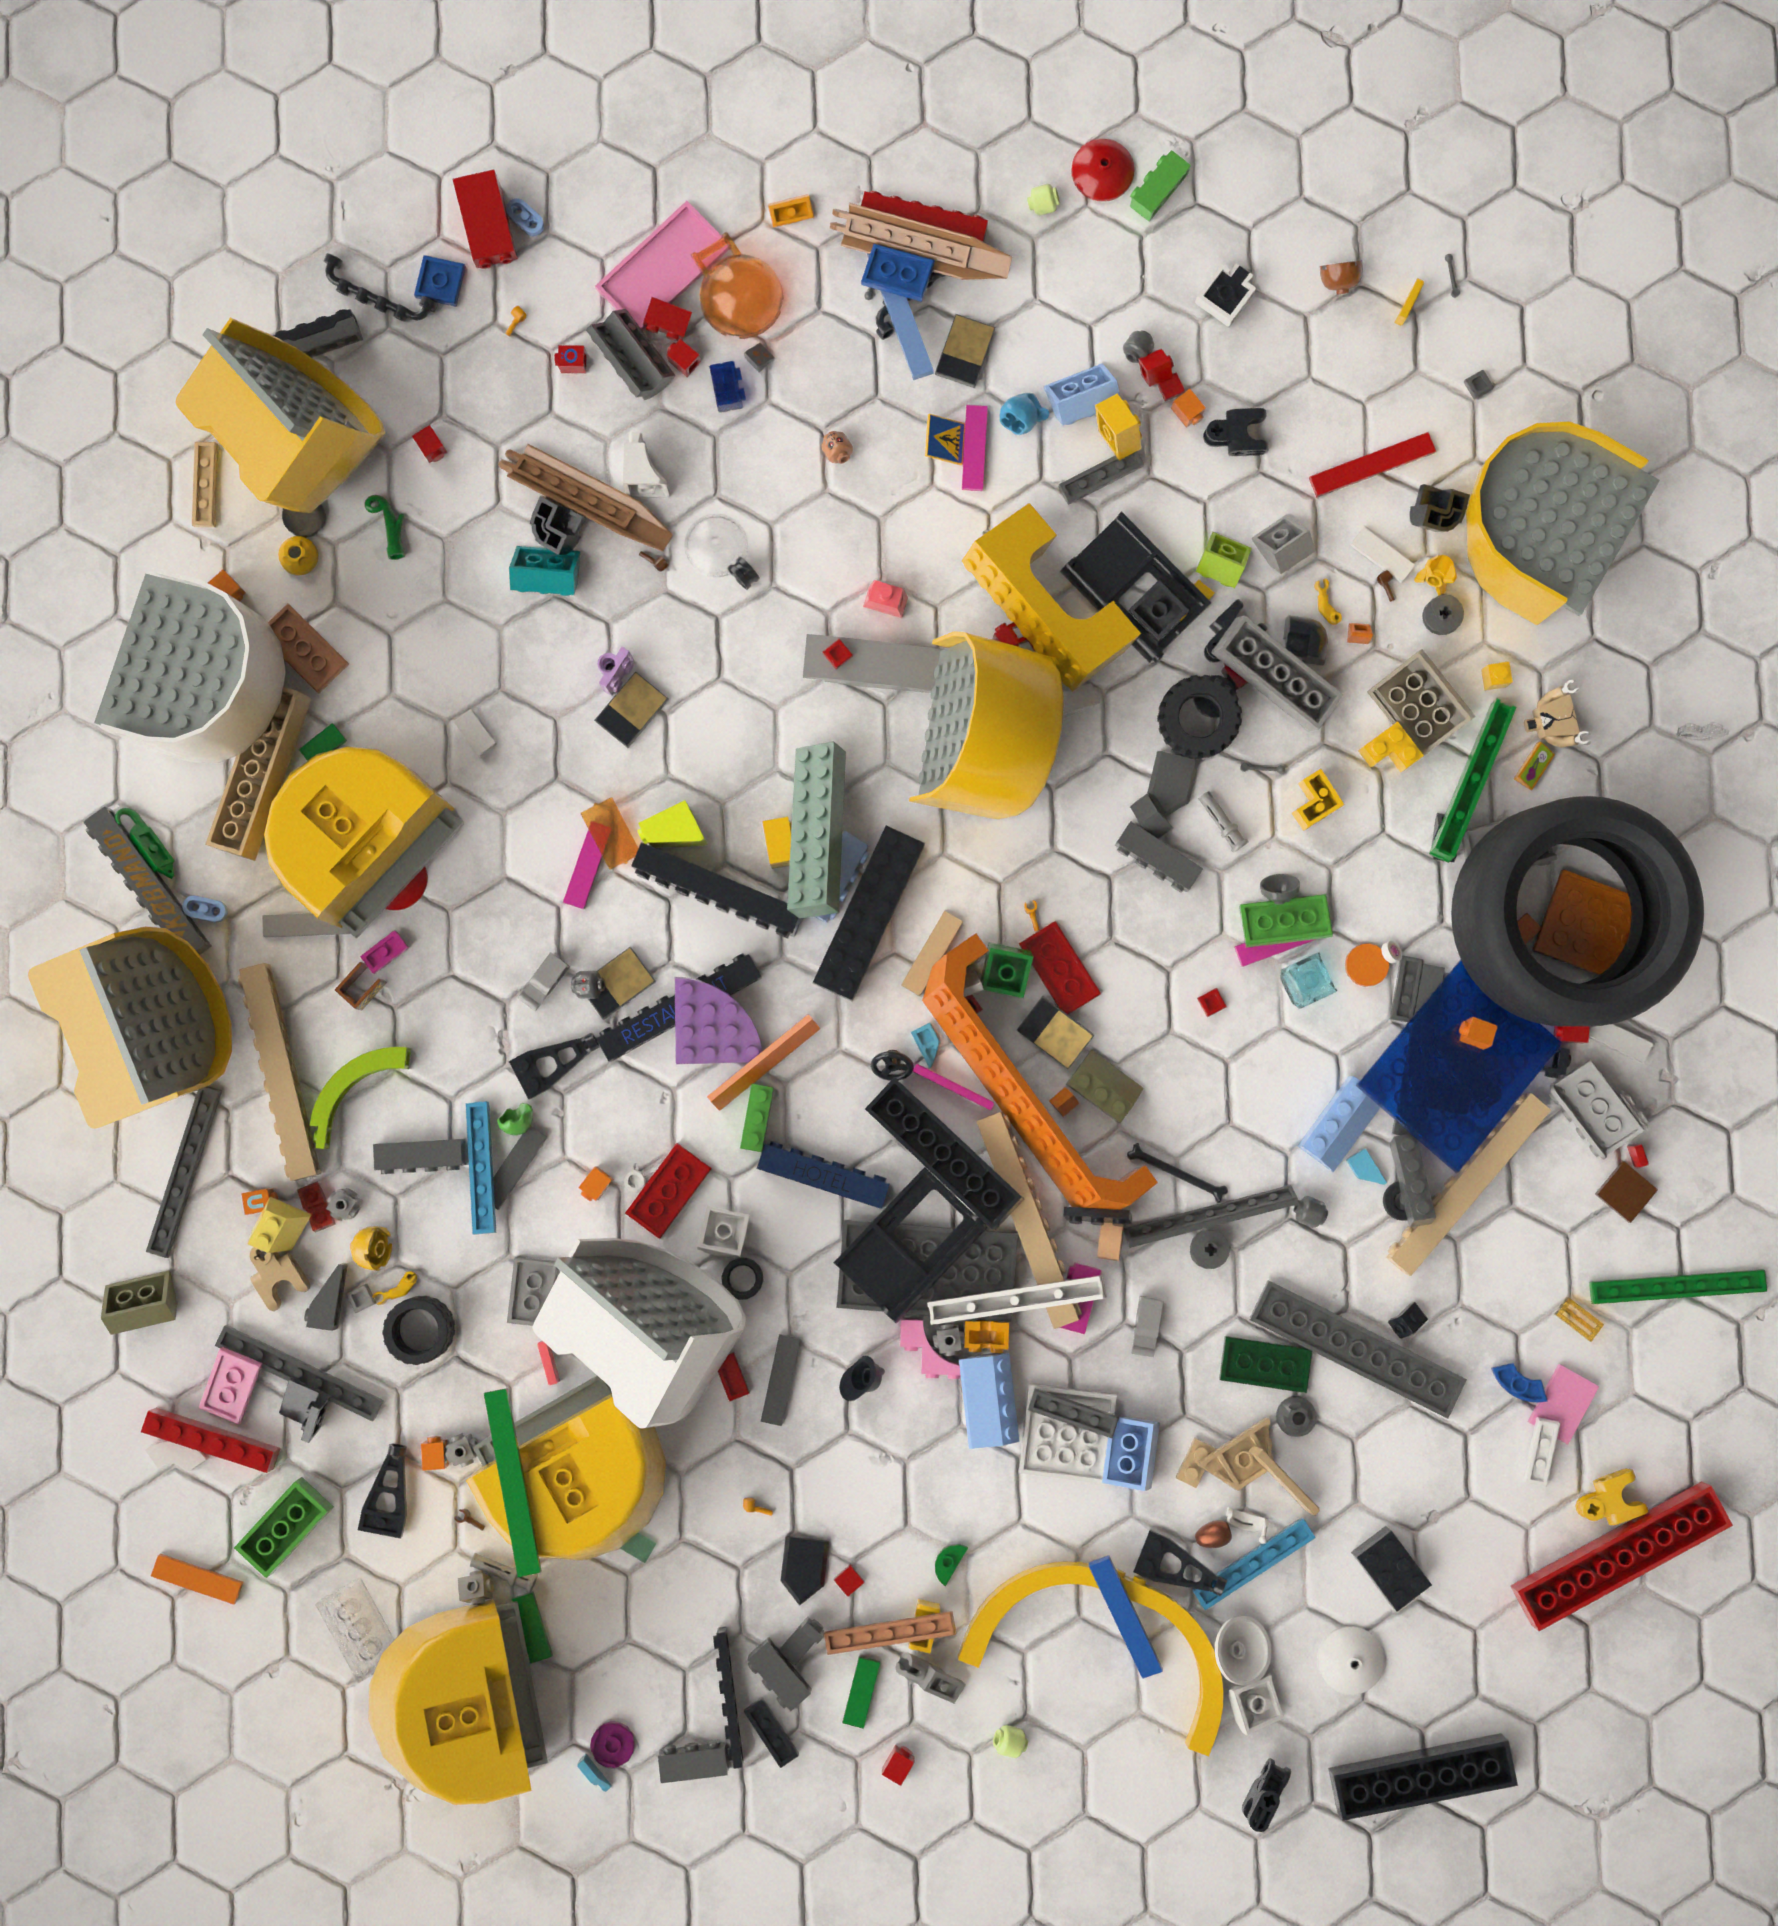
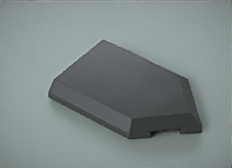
M1157 751L1147 793L1166 817L1190 802L1199 761Z

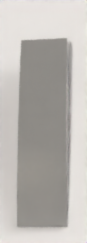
M807 634L803 678L844 683L849 686L931 693L936 682L934 670L938 665L940 651L944 649ZM840 639L853 654V657L836 670L822 653Z

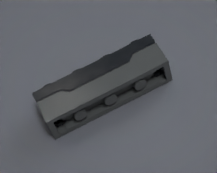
M342 309L334 315L328 317L321 316L314 322L308 324L301 323L293 329L281 330L273 335L296 347L311 358L363 340L356 317L351 309Z

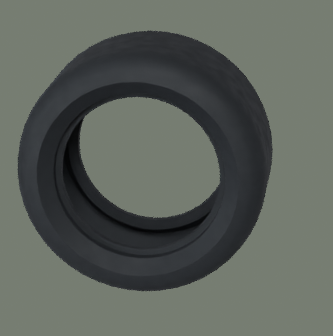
M1576 796L1555 800L1521 811L1500 822L1484 835L1465 860L1458 875L1452 898V931L1458 954L1472 980L1482 992L1506 1011L1528 1021L1550 1026H1603L1619 1023L1644 1013L1662 1001L1680 983L1689 970L1701 941L1704 923V900L1701 883L1688 852L1672 831L1661 821L1642 809L1619 800L1596 796ZM1560 844L1584 848L1597 854L1610 864L1623 881L1631 905L1630 932L1621 954L1603 973L1580 984L1562 979L1540 965L1527 949L1517 921V899L1526 873L1543 853Z

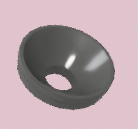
M1288 874L1271 875L1260 882L1261 893L1275 904H1284L1285 902H1290L1299 893L1300 881Z
M1293 1396L1286 1398L1278 1406L1276 1411L1277 1424L1287 1435L1301 1437L1310 1433L1315 1427L1316 1411L1307 1399ZM1296 1412H1302L1305 1416L1304 1422L1300 1425L1294 1424L1292 1419Z

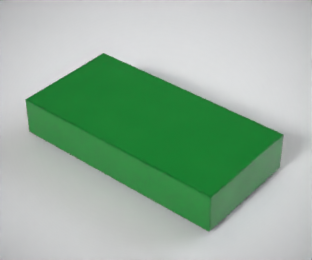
M332 723L298 750L308 761L316 754L339 748L347 740Z

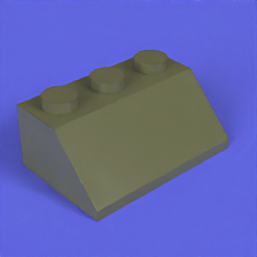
M1092 1049L1066 1083L1067 1086L1117 1123L1123 1121L1144 1089Z
M170 1270L105 1285L101 1320L110 1335L176 1320L177 1300Z

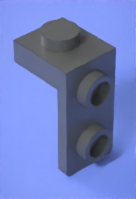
M807 1616L782 1645L779 1652L793 1665H796L815 1642L818 1644L824 1637L823 1626L817 1620H811Z

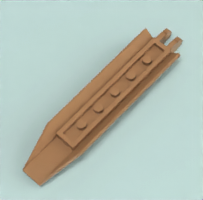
M849 203V212L833 209L832 214L835 217L847 219L846 226L837 222H830V229L844 233L841 242L843 247L870 254L873 244L925 257L935 260L933 272L961 280L1008 278L1012 256L972 236Z
M527 444L522 455L511 449L506 451V458L516 464L501 459L498 463L501 469L508 472L507 477L619 535L662 552L673 537V534L641 501L530 444Z

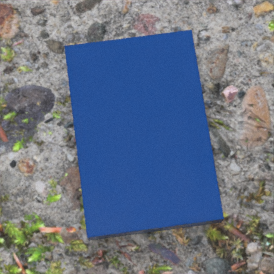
M873 244L861 285L922 302L935 260Z

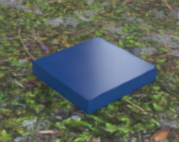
M423 255L414 297L421 299L424 296L436 303L457 307L466 269L465 264Z

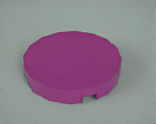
M616 1721L606 1722L596 1729L591 1738V1753L598 1764L607 1768H617L628 1762L635 1748V1739L632 1731L623 1723Z

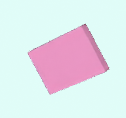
M220 1348L199 1408L239 1425L244 1418L263 1363L227 1348Z
M1558 1364L1545 1388L1548 1402L1537 1403L1527 1422L1535 1426L1537 1417L1559 1421L1560 1428L1557 1439L1569 1444L1599 1386Z

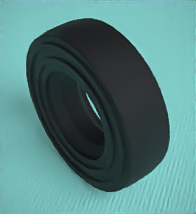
M1395 1182L1385 1190L1383 1206L1387 1214L1392 1218L1407 1221L1405 1209L1401 1210L1395 1205V1197L1401 1193L1399 1182Z

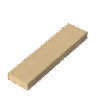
M195 442L193 527H215L218 444L216 442Z
M946 911L943 912L901 984L902 987L918 996L921 995L927 985L932 966L943 957L963 921Z
M1253 1446L1249 1453L1305 1511L1316 1516L1320 1508L1263 1449Z

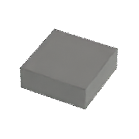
M364 1284L346 1293L355 1313L376 1304L368 1284Z

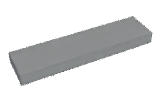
M312 913L262 915L263 937L351 934L344 927L340 928L319 920Z

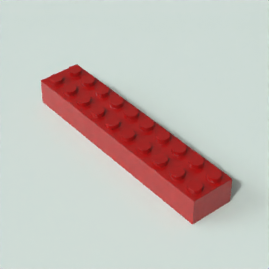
M1701 1481L1648 1510V1513L1622 1524L1510 1585L1531 1626L1541 1631L1732 1527L1733 1524L1712 1486Z

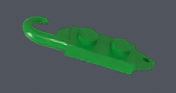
M130 808L118 810L115 814V821L118 825H121L120 817L122 815L129 816L136 824L130 830V839L154 872L158 871L172 879L174 877L173 863L175 860L151 827L146 825L135 810Z

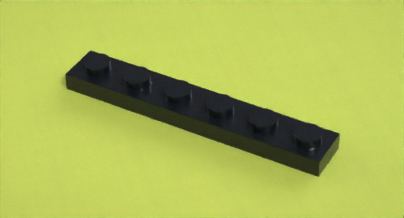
M727 1627L718 1628L716 1635L713 1636L714 1649L719 1651V1658H716L717 1672L722 1674V1680H719L720 1694H724L725 1703H722L723 1717L727 1716L728 1725H725V1737L730 1739L731 1748L727 1749L728 1760L733 1762V1768L736 1769L743 1767L744 1759Z

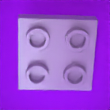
M624 647L620 648L617 655L605 653L598 659V668L603 675L599 684L603 691L611 696L613 692H618L623 683L621 680L625 673L628 675L634 667V663H632L634 659L629 650ZM610 666H615L612 670H607Z

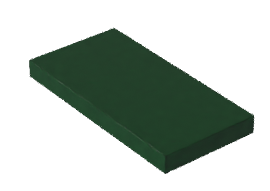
M1225 1336L1219 1380L1307 1393L1312 1351L1303 1347Z

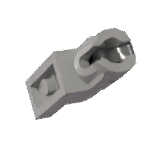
M904 1652L901 1655L900 1660L895 1666L896 1672L899 1675L918 1684L925 1692L955 1704L966 1685L962 1680L946 1674L940 1667L908 1652Z

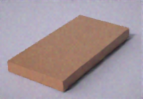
M287 603L268 622L281 642L283 659L318 694L349 665L290 604Z

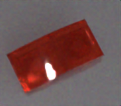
M318 1181L297 1189L303 1210L311 1214L309 1221L313 1232L316 1233L336 1224L334 1218L330 1215L331 1211L326 1209L329 1204Z

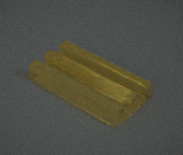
M1566 1297L1564 1304L1560 1305V1309L1554 1315L1585 1339L1592 1342L1604 1324L1571 1298ZM1571 1305L1572 1307H1574L1577 1311H1579L1581 1314H1583L1586 1318H1588L1597 1326L1593 1328L1582 1318H1580L1578 1315L1572 1312L1568 1308V1306ZM1566 1312L1592 1333L1590 1335L1564 1316L1563 1313Z

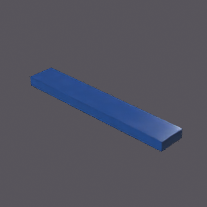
M1110 1555L1089 1562V1568L1142 1679L1163 1672V1667Z

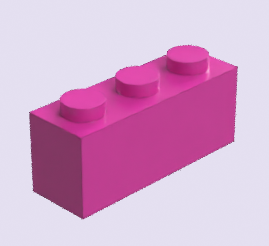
M1074 1262L1073 1267L1069 1266L1066 1279L1073 1280L1099 1276L1102 1270ZM1094 1300L1078 1302L1082 1312L1079 1315L1080 1320L1059 1328L1085 1334Z

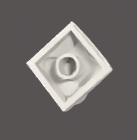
M707 1205L697 1249L712 1255L740 1258L750 1214H741Z
M1270 1674L1263 1676L1252 1685L1243 1686L1235 1684L1229 1690L1228 1698L1235 1721L1246 1735L1285 1718L1282 1714Z

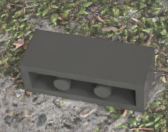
M769 1637L748 1655L747 1660L749 1663L747 1664L753 1673L760 1674L763 1678L762 1683L769 1691L773 1690L778 1696L776 1698L778 1703L784 1709L787 1707L792 1711L811 1694L812 1688L789 1660L779 1652L778 1647Z
M711 1740L705 1745L688 1743L685 1747L676 1748L675 1745L663 1747V1750H660L658 1754L660 1782L669 1783L728 1775L729 1765L726 1742L720 1743V1740Z

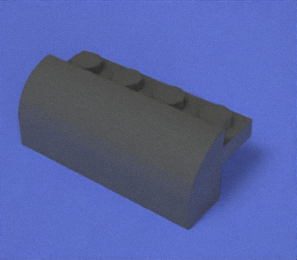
M626 309L614 310L604 322L590 324L586 329L592 341L599 347L604 357L611 363L617 375L623 379L635 397H642L644 400L654 397L676 376Z

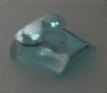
M1320 952L1281 969L1280 979L1291 1003L1298 1009L1337 992L1321 959Z

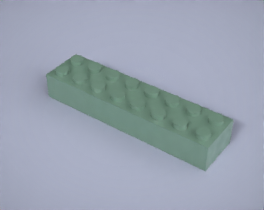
M834 741L796 748L787 910L798 918L839 913L846 751Z

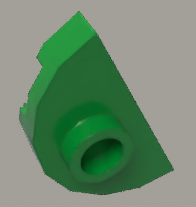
M961 1544L944 1547L938 1553L935 1560V1573L938 1580L944 1586L947 1585L966 1553L967 1546Z

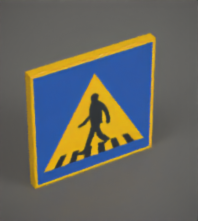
M928 414L925 456L962 465L965 423Z

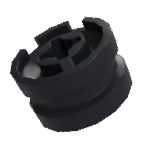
M741 556L736 559L734 565L730 564L727 567L730 574L746 590L751 587V583L757 582L760 579L752 566Z

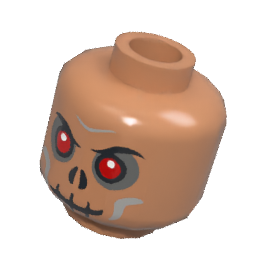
M831 431L823 438L822 450L831 463L843 464L850 459L853 446L843 432Z

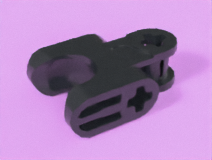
M1245 408L1226 411V420H1213L1208 424L1203 433L1204 442L1211 447L1228 446L1229 456H1260L1266 454L1269 451L1268 443L1265 440H1255L1247 432L1249 425L1259 424L1267 417L1266 410L1264 408Z
M1239 599L1233 602L1209 626L1216 634L1204 648V656L1209 662L1217 663L1221 661L1211 652L1244 605ZM1263 623L1257 625L1265 632L1268 629Z
M1271 1758L1266 1761L1260 1777L1253 1782L1242 1804V1812L1247 1818L1250 1827L1256 1832H1264L1268 1829L1279 1807V1797L1291 1776L1290 1768L1285 1767L1283 1769L1275 1765V1760Z

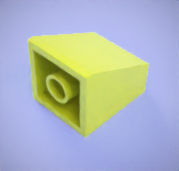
M686 800L638 823L640 829L637 832L641 840L654 848L708 845Z

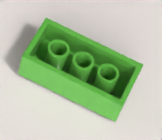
M301 1477L285 1491L239 1541L234 1549L267 1578L278 1569L334 1506Z

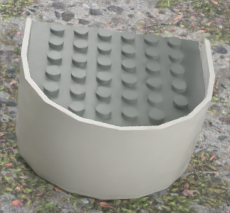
M155 568L153 572L161 577L145 573L94 723L100 725L101 729L157 753L192 763H221L245 752L267 730L281 702L286 673L281 642L263 617L227 593L200 579Z
M618 1238L577 1239L569 1256L558 1257L554 1264L561 1272L534 1322V1333L558 1355L573 1353L609 1385L615 1407L639 1428L669 1425L687 1417L711 1383L743 1331L746 1316L738 1300L720 1282L699 1267L666 1250L639 1241Z

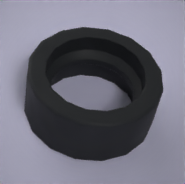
M737 1258L731 1261L724 1268L721 1276L722 1285L738 1300H747L755 1296L763 1284V1272L760 1265L749 1258ZM747 1266L753 1270L755 1283L750 1290L740 1292L732 1287L730 1274L734 1268Z

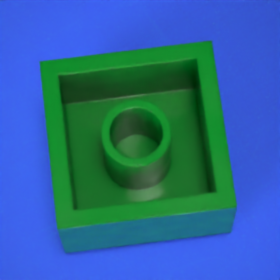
M989 942L987 948L989 951L986 953L980 978L983 990L1024 998L1033 961L1032 952Z

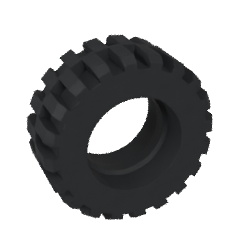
M1193 675L1173 685L1163 697L1157 715L1158 729L1166 745H1169L1175 753L1182 754L1183 757L1195 759L1209 758L1226 749L1237 737L1242 723V708L1238 704L1239 699L1237 695H1234L1231 691L1232 688L1228 684H1223L1221 679L1211 678L1210 675ZM1191 698H1207L1218 708L1220 715L1219 724L1216 730L1206 737H1193L1181 727L1179 721L1181 707Z

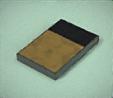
M955 314L935 375L975 388L996 327Z
M635 671L594 721L625 747L629 748L668 702L669 698Z
M629 947L597 970L601 978L605 980V989L601 991L598 998L588 1000L601 1018L605 1020L653 985L656 980L634 950Z
M1044 996L1040 998L1016 1030L1066 1069L1071 1067L1095 1036V1034Z

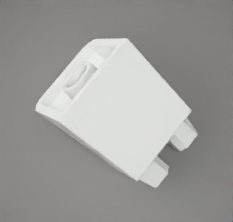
M630 432L629 442H624L623 486L626 494L633 498H667L670 492L667 480L657 472L651 463L646 443L643 440V434L641 432Z

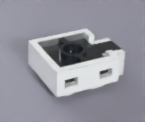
M1237 263L1232 269L1221 264L1199 293L1195 303L1230 327L1256 290V287L1250 284L1253 275Z

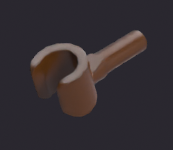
M643 551L639 553V556L653 564L659 572L669 566L662 556L655 560Z
M1386 570L1378 575L1377 582L1384 587L1391 602L1395 599L1388 582L1393 577Z
M459 1509L460 1512L464 1513V1519L454 1516L455 1521L458 1523L467 1522L482 1531L485 1528L483 1524L470 1516L468 1509Z

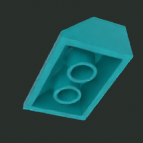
M516 546L509 566L510 590L522 593L538 592L540 594L551 593L562 596L575 595L578 585L580 551L572 550L567 555H558L547 548Z

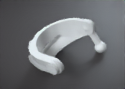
M1227 1507L1226 1522L1229 1526L1249 1532L1262 1531L1259 1541L1262 1544L1267 1542L1266 1533L1269 1521L1266 1518ZM1234 1519L1243 1523L1251 1524V1526L1238 1523L1234 1521Z

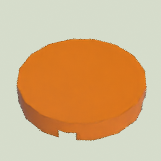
M1370 943L1360 944L1353 948L1345 960V971L1348 977L1356 985L1363 987L1374 986L1382 982L1389 970V962L1383 957L1382 949Z

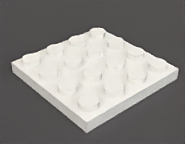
M1029 1384L1018 1472L1028 1475L1106 1484L1102 1483L1108 1437L1029 1411L1028 1407L1034 1388L1115 1415L1117 1395Z

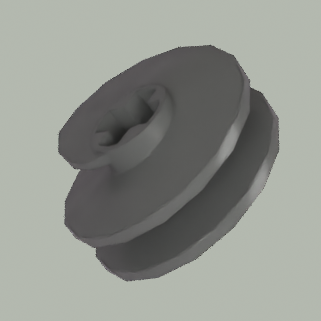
M1446 594L1432 599L1424 607L1422 613L1425 627L1431 633L1437 635H1447L1454 632L1461 625L1464 618L1462 604L1457 598Z
M1203 1230L1197 1233L1190 1245L1191 1259L1198 1266L1205 1269H1215L1223 1265L1230 1252V1246L1226 1237L1215 1230ZM1208 1244L1214 1247V1252H1211V1255L1205 1252V1247H1208Z

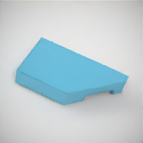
M928 1023L912 1031L911 1034L930 1068L933 1065L940 1040L931 1023Z
M1366 1148L1346 1159L1358 1179L1382 1185L1387 1183Z
M585 1754L580 1758L577 1767L589 1782L596 1786L599 1785L605 1792L609 1790L612 1785L589 1756Z

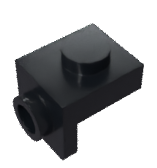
M1555 1048L1552 1068L1543 1066L1539 1067L1538 1071L1544 1072V1076L1557 1079L1558 1075H1566L1567 1067L1571 1064L1570 1049Z
M1413 1302L1398 1316L1391 1318L1388 1323L1398 1337L1402 1339L1413 1335L1428 1318L1416 1302Z

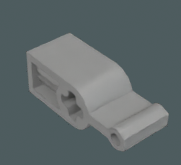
M550 952L534 973L528 985L518 996V999L536 1011L570 966Z
M1139 1296L1132 1354L1154 1357L1163 1307L1162 1300Z

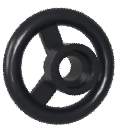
M888 1050L877 1054L870 1064L871 1070L876 1076L891 1081L894 1077L898 1081L906 1079L914 1070L912 1060L897 1050ZM880 1060L885 1062V1068L882 1071L877 1067V1063ZM897 1070H903V1071H905V1072L900 1073V1074H894V1075H893V1074H889V1073H891V1072H893V1071H897Z

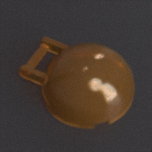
M727 232L722 234V238L698 253L693 252L690 254L704 276L699 293L701 311L713 329L725 336L728 334L738 336L739 339L756 337L773 326L781 313L780 309L784 295L782 285L769 264L760 258L741 254ZM727 245L733 255L717 261L708 270L702 260Z

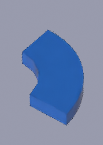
M1514 1363L1491 1368L1497 1382L1512 1396L1528 1402H1548L1541 1379L1531 1380L1524 1377L1517 1371Z

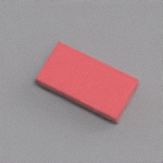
M540 1341L537 1345L548 1385L557 1384L560 1382L552 1349L545 1342Z

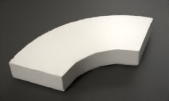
M162 1441L145 1449L157 1468L164 1464H176L190 1472L208 1459L203 1452L169 1441Z

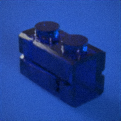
M734 361L710 365L718 412L742 409V401H746L744 388H739L738 381L742 380L740 367L736 368Z

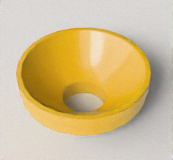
M293 536L285 540L281 544L278 553L282 567L288 573L298 576L311 572L319 558L318 550L314 543L301 536ZM293 547H299L301 555L295 559L291 558L290 550Z

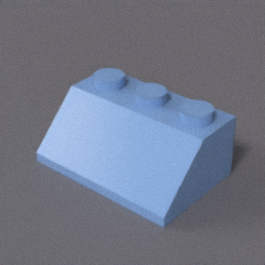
M1103 363L1044 386L1053 412L1062 426L1070 425L1076 420L1095 415L1096 404L1117 393L1120 396L1117 380Z
M1119 1417L1113 1438L1108 1437L1102 1483L1147 1491L1152 1488L1160 1422Z

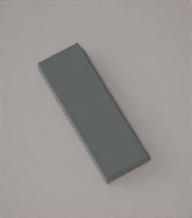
M1402 955V959L1399 962L1390 1020L1413 1023L1424 959Z

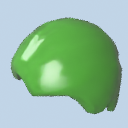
M521 1103L515 1110L507 1109L497 1119L499 1128L513 1136L526 1133L533 1121V1109L527 1103Z

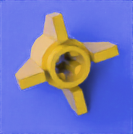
M1437 555L1427 561L1425 568L1417 573L1414 581L1417 583L1427 582L1429 585L1436 587L1438 595H1442L1446 591L1447 583H1454L1457 578L1454 563L1446 555Z

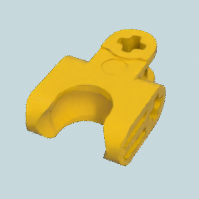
M1627 1468L1595 1479L1593 1484L1596 1491L1581 1496L1575 1505L1576 1511L1582 1517L1591 1521H1598L1606 1517L1609 1525L1621 1524L1648 1513V1507L1640 1501L1630 1503L1623 1501V1488L1635 1481L1636 1478L1633 1469Z

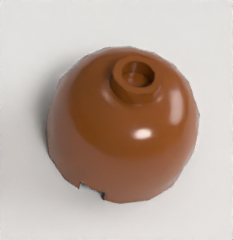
M1362 260L1356 261V265L1355 261L1319 266L1323 285L1329 290H1336V295L1349 293V289L1357 286L1362 278Z

